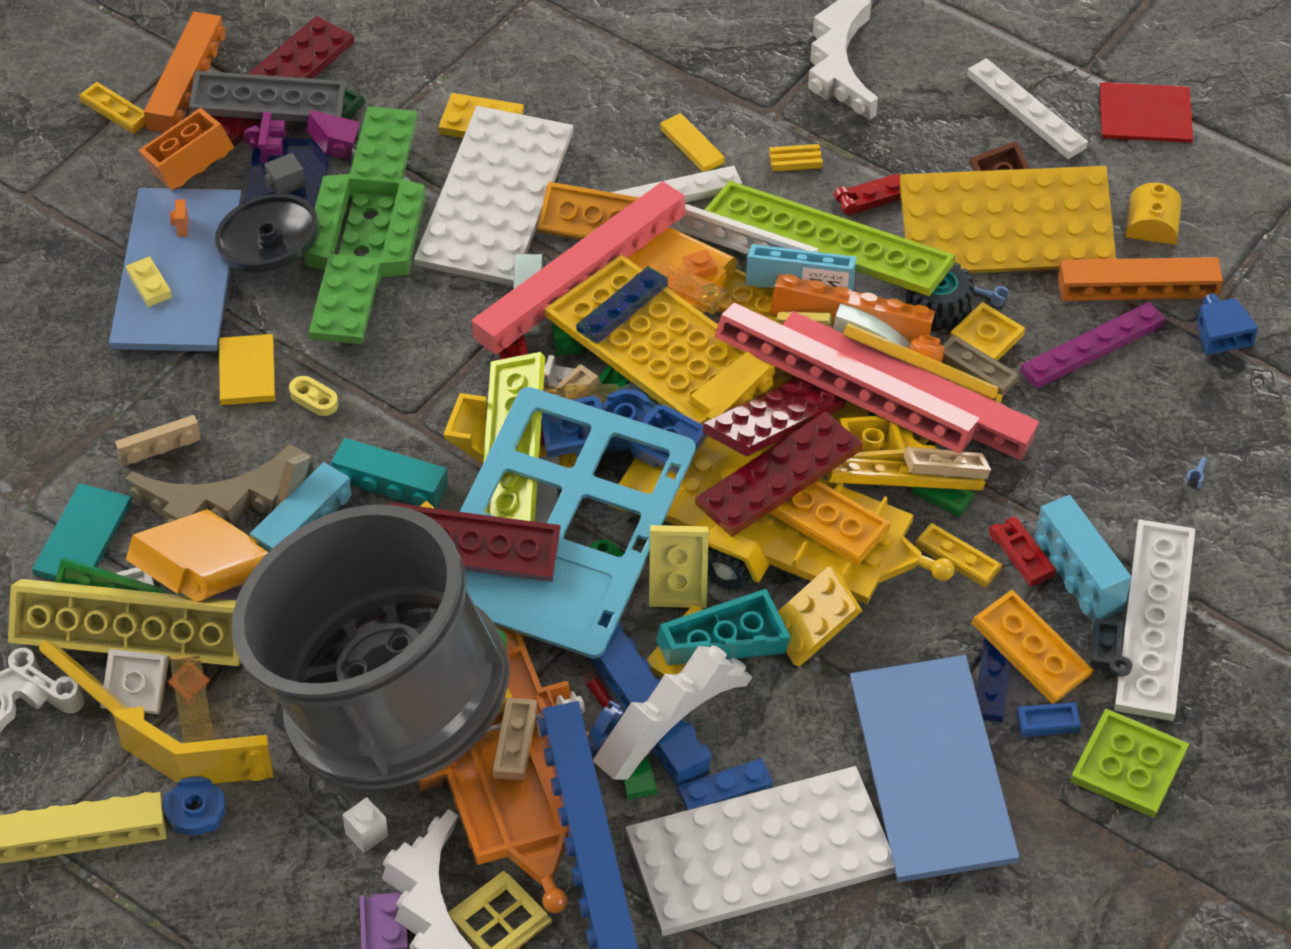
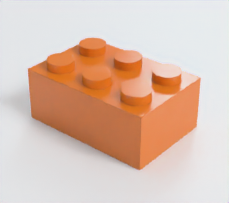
M199 108L138 151L152 174L172 191L175 188L182 187L194 175L205 171L207 166L216 160L224 158L234 146L222 125L202 108Z

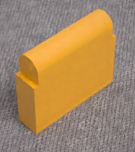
M671 227L665 229L662 234L654 237L643 248L638 249L627 258L703 314L727 290V280L734 275L737 268V259ZM707 249L717 264L718 273L693 281L683 265V256Z
M206 509L132 535L126 560L175 593H183L193 601L198 602L243 585L252 570L268 552L258 546V541Z

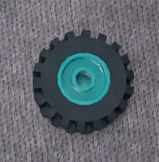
M955 263L930 296L907 289L906 304L914 306L923 305L935 311L931 326L935 327V330H941V328L952 329L953 325H959L972 311L974 295L973 277L968 275L969 271L966 268L961 269V265Z

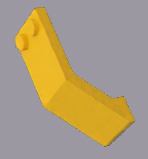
M459 393L443 434L444 439L483 464L487 399L484 396ZM545 444L540 446L539 456H547ZM576 452L558 456L559 465L567 468H572L578 459Z
M144 707L113 710L122 748L176 783L189 777H205L211 780L212 784L245 780L261 781L265 778H274L267 735L180 743L145 721Z

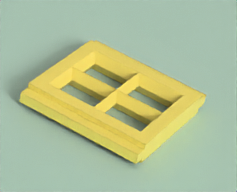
M502 871L448 912L457 930L475 949H518L552 923V919L505 871ZM507 889L517 901L499 914L489 902ZM522 905L532 917L514 930L503 918ZM485 907L494 919L476 932L466 920ZM499 922L510 934L491 947L481 935Z

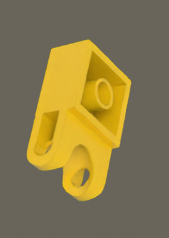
M881 416L840 418L839 421L844 428L863 442V450L851 458L905 461L903 454L906 447L938 449L936 446L925 445L929 439Z

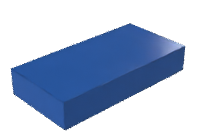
M1076 702L1017 707L1016 713L1022 737L1078 733L1081 731L1082 726Z

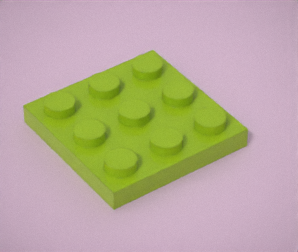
M1105 709L1071 775L1070 782L1155 818L1184 759L1189 743Z

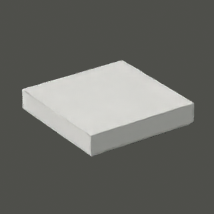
M109 649L104 686L130 708L144 707V713L161 715L169 656ZM101 704L100 708L107 709Z

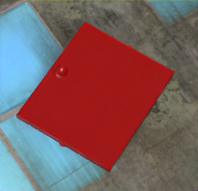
M1100 82L1099 111L1101 112L1102 138L1193 143V113L1191 112L1190 87Z

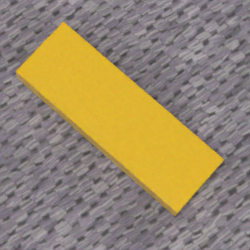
M98 82L79 95L80 102L132 134H135L146 125L144 110Z
M681 113L660 123V130L702 172L710 171L725 163V156Z
M748 351L690 395V402L708 414L762 361Z
M933 523L926 528L915 542V547L933 558H946L950 560L954 565L955 571L984 588H987L1002 570L1001 563Z

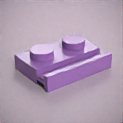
M402 892L374 894V897L366 898L364 895L360 896L362 949H408L407 928L395 921L399 910L396 903L403 894Z

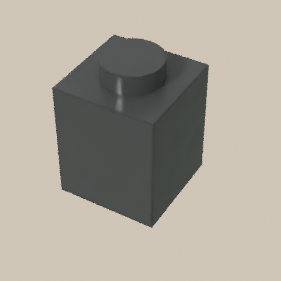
M293 153L264 164L266 175H263L264 183L267 189H272L275 194H289L306 187L303 168Z

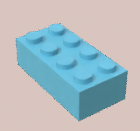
M1071 495L1041 506L1034 541L1056 569L1055 573H1058L1064 581L1066 590L1070 594L1073 593L1078 600L1082 612L1085 615H1089L1093 622L1094 618L1106 619L1123 612L1132 577Z

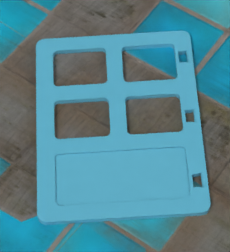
M532 387L521 389L460 512L493 516L487 514L485 510L502 475L506 472L561 489L562 492L547 522L549 524L561 525L553 582L465 570L466 588L474 604L482 609L496 626L589 658L601 657L607 649L650 554V525H663L695 455V442L691 438ZM540 411L591 428L590 434L572 468L563 467L515 450L534 412ZM611 437L624 438L670 454L652 493L646 494L593 475ZM671 466L680 468L675 480L666 477ZM583 498H590L641 516L626 552L622 557H616L564 539L565 533ZM638 538L647 540L641 553L633 550ZM604 613L613 615L607 628L599 625Z

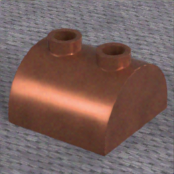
M1017 141L969 159L973 171L1030 169Z

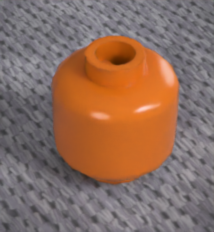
M920 335L919 338L911 341L909 347L913 351L942 363L945 349L940 344V339L936 337Z

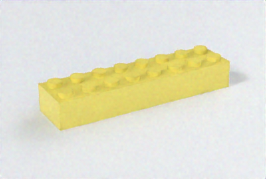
M21 579L11 585L8 643L40 646L44 640H47L64 649L109 653V649L167 655L171 660L239 666L241 664L232 638V617L236 604L235 600L207 598L197 602L185 595Z

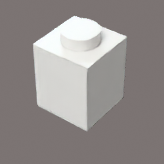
M367 797L342 814L345 834L363 853H366L388 837L386 817Z

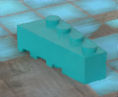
M763 589L660 624L656 642L667 665L688 663L698 646H716L726 653L725 659L784 654L791 637L767 589Z

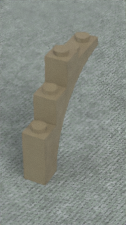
M289 444L275 458L259 468L241 476L216 483L195 485L173 484L150 479L133 471L125 478L128 495L131 496V499L137 503H144L159 515H164L165 524L208 509L234 526L251 506L261 513L270 514L274 510L287 460L302 453L311 457L305 479L314 472L312 455Z

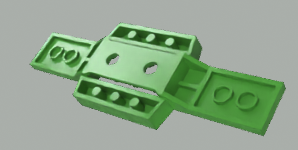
M367 106L350 174L323 176L315 206L320 222V233L313 247L304 255L306 266L325 271L309 329V338L312 340L363 344L377 284L383 277L409 274L426 202L425 185L404 179L405 168L418 119L417 111ZM350 196V198L352 199V203L345 231L343 234L339 254H335L344 215L346 212ZM370 211L378 213L374 219L364 217ZM359 249H366L369 251V253H367L363 257L356 256L354 254Z

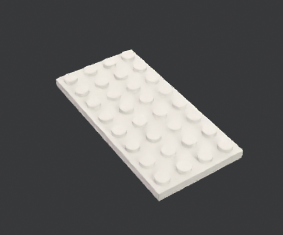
M476 106L415 255V266L514 286L515 255L527 254L537 229L548 182H554L573 134V125Z
M856 766L626 827V836L662 936L895 873L890 846Z

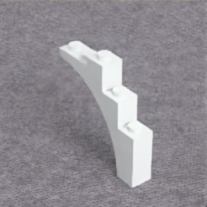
M837 0L814 17L813 36L817 40L811 45L810 61L815 66L809 70L808 88L825 100L832 96L836 97L858 114L871 120L876 116L878 97L869 91L855 76L848 62L846 52L849 42L857 30L870 19L871 0Z
M713 645L711 647L698 646L681 673L678 675L665 674L647 702H631L593 759V762L612 779H629L656 743L689 712L721 692L735 687H746L752 676L745 671L746 666L735 658H731V660L725 659L727 655L720 648Z
M450 809L441 818L438 816L434 818L427 829L428 834L424 838L419 836L412 847L404 842L397 851L392 849L383 862L386 868L382 880L403 893L396 903L399 910L395 921L416 934L409 946L410 949H473L461 936L451 920L440 890L438 872L440 853L452 835L459 816Z

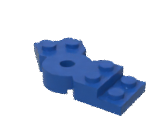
M624 389L615 391L607 396V400L604 403H601L600 399L595 396L573 400L691 438L695 442L696 450L708 437L702 433V424L664 404L657 405L652 409L648 397L636 390ZM542 412L541 422L548 458L576 452L578 458L591 428ZM617 436L610 438L604 451L605 453L611 444L621 448L631 447L634 457L654 468H657L658 465L665 467L670 456L667 452ZM671 466L670 471L677 474L680 468Z

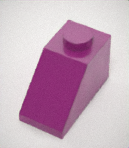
M310 110L306 131L326 155L351 160L360 122Z

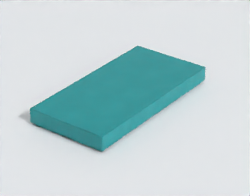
M79 483L32 568L33 575L55 581L60 561L64 557L98 567L132 503L131 496Z

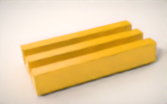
M819 144L769 147L772 172L818 169L823 166Z

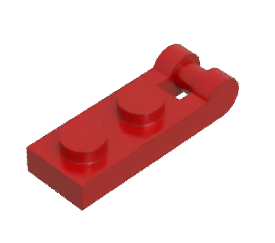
M897 173L850 188L839 187L834 191L833 196L838 203H841V209L845 215H851L901 200L900 175Z
M1014 516L1007 519L1006 523L1002 525L995 524L989 527V534L992 540L998 542L1030 587L1055 577L1056 569L1017 517Z

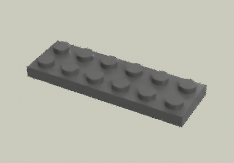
M195 71L189 114L202 108L210 116L262 119L263 112H271L272 120L308 122L310 110L342 118L346 81Z

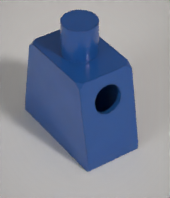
M1215 293L1204 297V304L1200 307L1197 326L1206 355L1254 346L1258 326L1238 300L1220 301Z

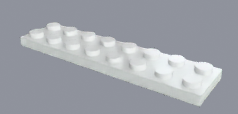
M1138 520L1131 571L1132 579L1129 587L1121 656L1131 660L1133 666L1129 675L1124 677L1118 676L1114 711L1174 721L1195 536L1194 528ZM1120 664V668H1125L1123 664Z

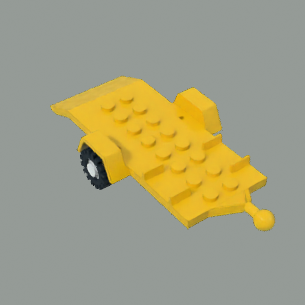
M708 436L696 450L665 519L666 522L676 526L709 527L707 576H711L710 580L713 583L715 581L719 582L718 586L720 587L726 585L728 590H732L733 587L735 590L745 588L751 576L755 582L759 583L769 565L809 581L816 578L830 565L837 569L855 600L868 604L879 583L914 569L916 566L931 571L933 577L939 581H947L954 574V565L950 560L946 558L933 560L921 555L922 552L904 537L913 521L912 514L887 505L886 496L880 502L843 487V483L835 484L823 478L818 480L891 522L888 532L859 565L854 564L769 513L732 538L696 506L695 497L783 439L746 457ZM635 458L619 485L650 494L654 491L664 467L658 465L657 468H654ZM669 470L666 477L675 480L677 474ZM608 505L609 507H612V508H614V509H616V510L623 511V512H629V511H626V510H623V509H620V508H617V507Z

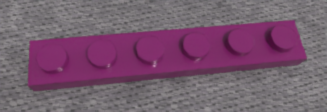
M1147 302L1021 364L1020 372L1037 389L1164 326L1166 318L1150 302Z

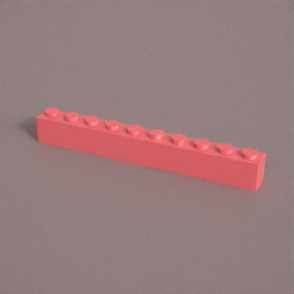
M664 181L660 182L472 319L473 338L495 355L504 348L509 347L512 342L523 334L528 333L543 319H546L544 309L621 254L628 258L635 251L643 248L654 237L662 234L673 223L681 220L686 215L685 195Z
M733 303L721 315L714 336L716 339L744 352L748 351L753 356L959 454H961L972 439L979 421L977 416L736 303Z
M794 311L791 312L783 326L979 417L972 439L1022 461L1035 438L1039 421L1032 419L1028 415L1021 414L1003 404L983 397L979 393L972 392L954 382L846 337L843 333Z

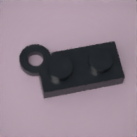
M1094 618L1090 668L1109 670L1112 674L1119 677H1124L1131 673L1133 666L1131 660L1121 656L1123 622ZM1116 664H1123L1125 668H1118Z

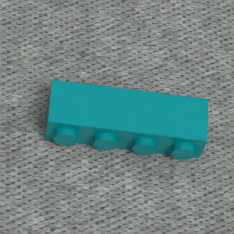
M347 438L343 439L331 461V467L350 478V485L363 488L369 492L387 495L395 500L407 501L417 506H421L427 501L434 508H437L448 487L447 468Z

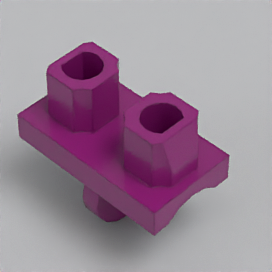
M263 112L261 128L254 125L244 131V142L250 148L254 149L258 146L261 150L260 162L268 163L269 155H282V138L272 137H285V120H272L271 112Z

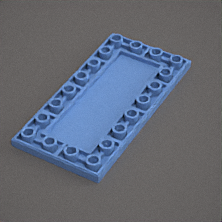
M169 188L138 189L109 340L110 349L205 352L218 350L231 267L220 257L215 243V235L223 218L241 204V190L174 189L171 191ZM185 199L189 216L188 236L178 237L176 226H171L170 211L175 210V200ZM150 256L170 288L172 298L147 307L128 276L126 265Z
M966 655L850 673L851 685L886 836L892 854L897 883L1019 863L1017 846Z

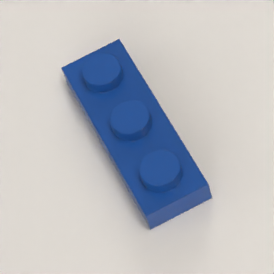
M761 758L679 785L678 794L687 811L773 788V780Z

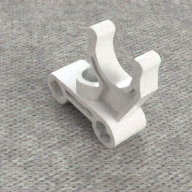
M18 648L14 650L8 657L9 668L0 671V733L15 718V701L18 698H23L24 701L35 709H39L47 701L65 713L78 712L84 705L85 698L78 683L70 676H63L54 681L41 673V668L30 649Z

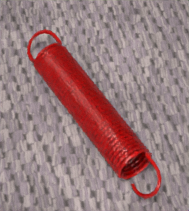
M592 673L584 676V682L602 708H608V702L610 700L614 702V700L599 679ZM589 674L593 675L595 679L587 684L585 677Z

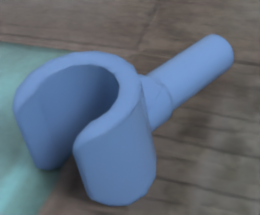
M974 286L975 294L990 298L992 305L996 307L1003 305L1009 293L1008 289L1003 286L996 287L994 291Z
M1202 457L1197 468L1191 469L1187 473V485L1189 480L1197 479V488L1202 487L1204 479L1203 470L1207 464V458Z

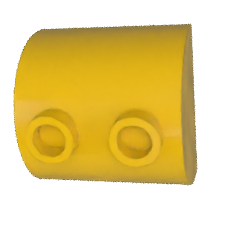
M1147 183L1137 187L1130 196L1125 238L1177 245L1182 205L1180 194L1171 186L1162 183Z

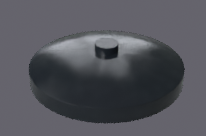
M268 194L248 200L230 211L217 228L215 243L220 257L230 267L244 272H268L283 268L303 257L317 241L320 233V222L314 207L307 200L291 194Z

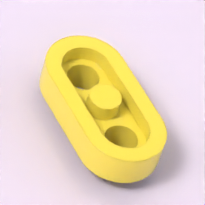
M299 376L290 382V396L293 401L320 416L331 415L337 410L338 398L332 389L308 376Z

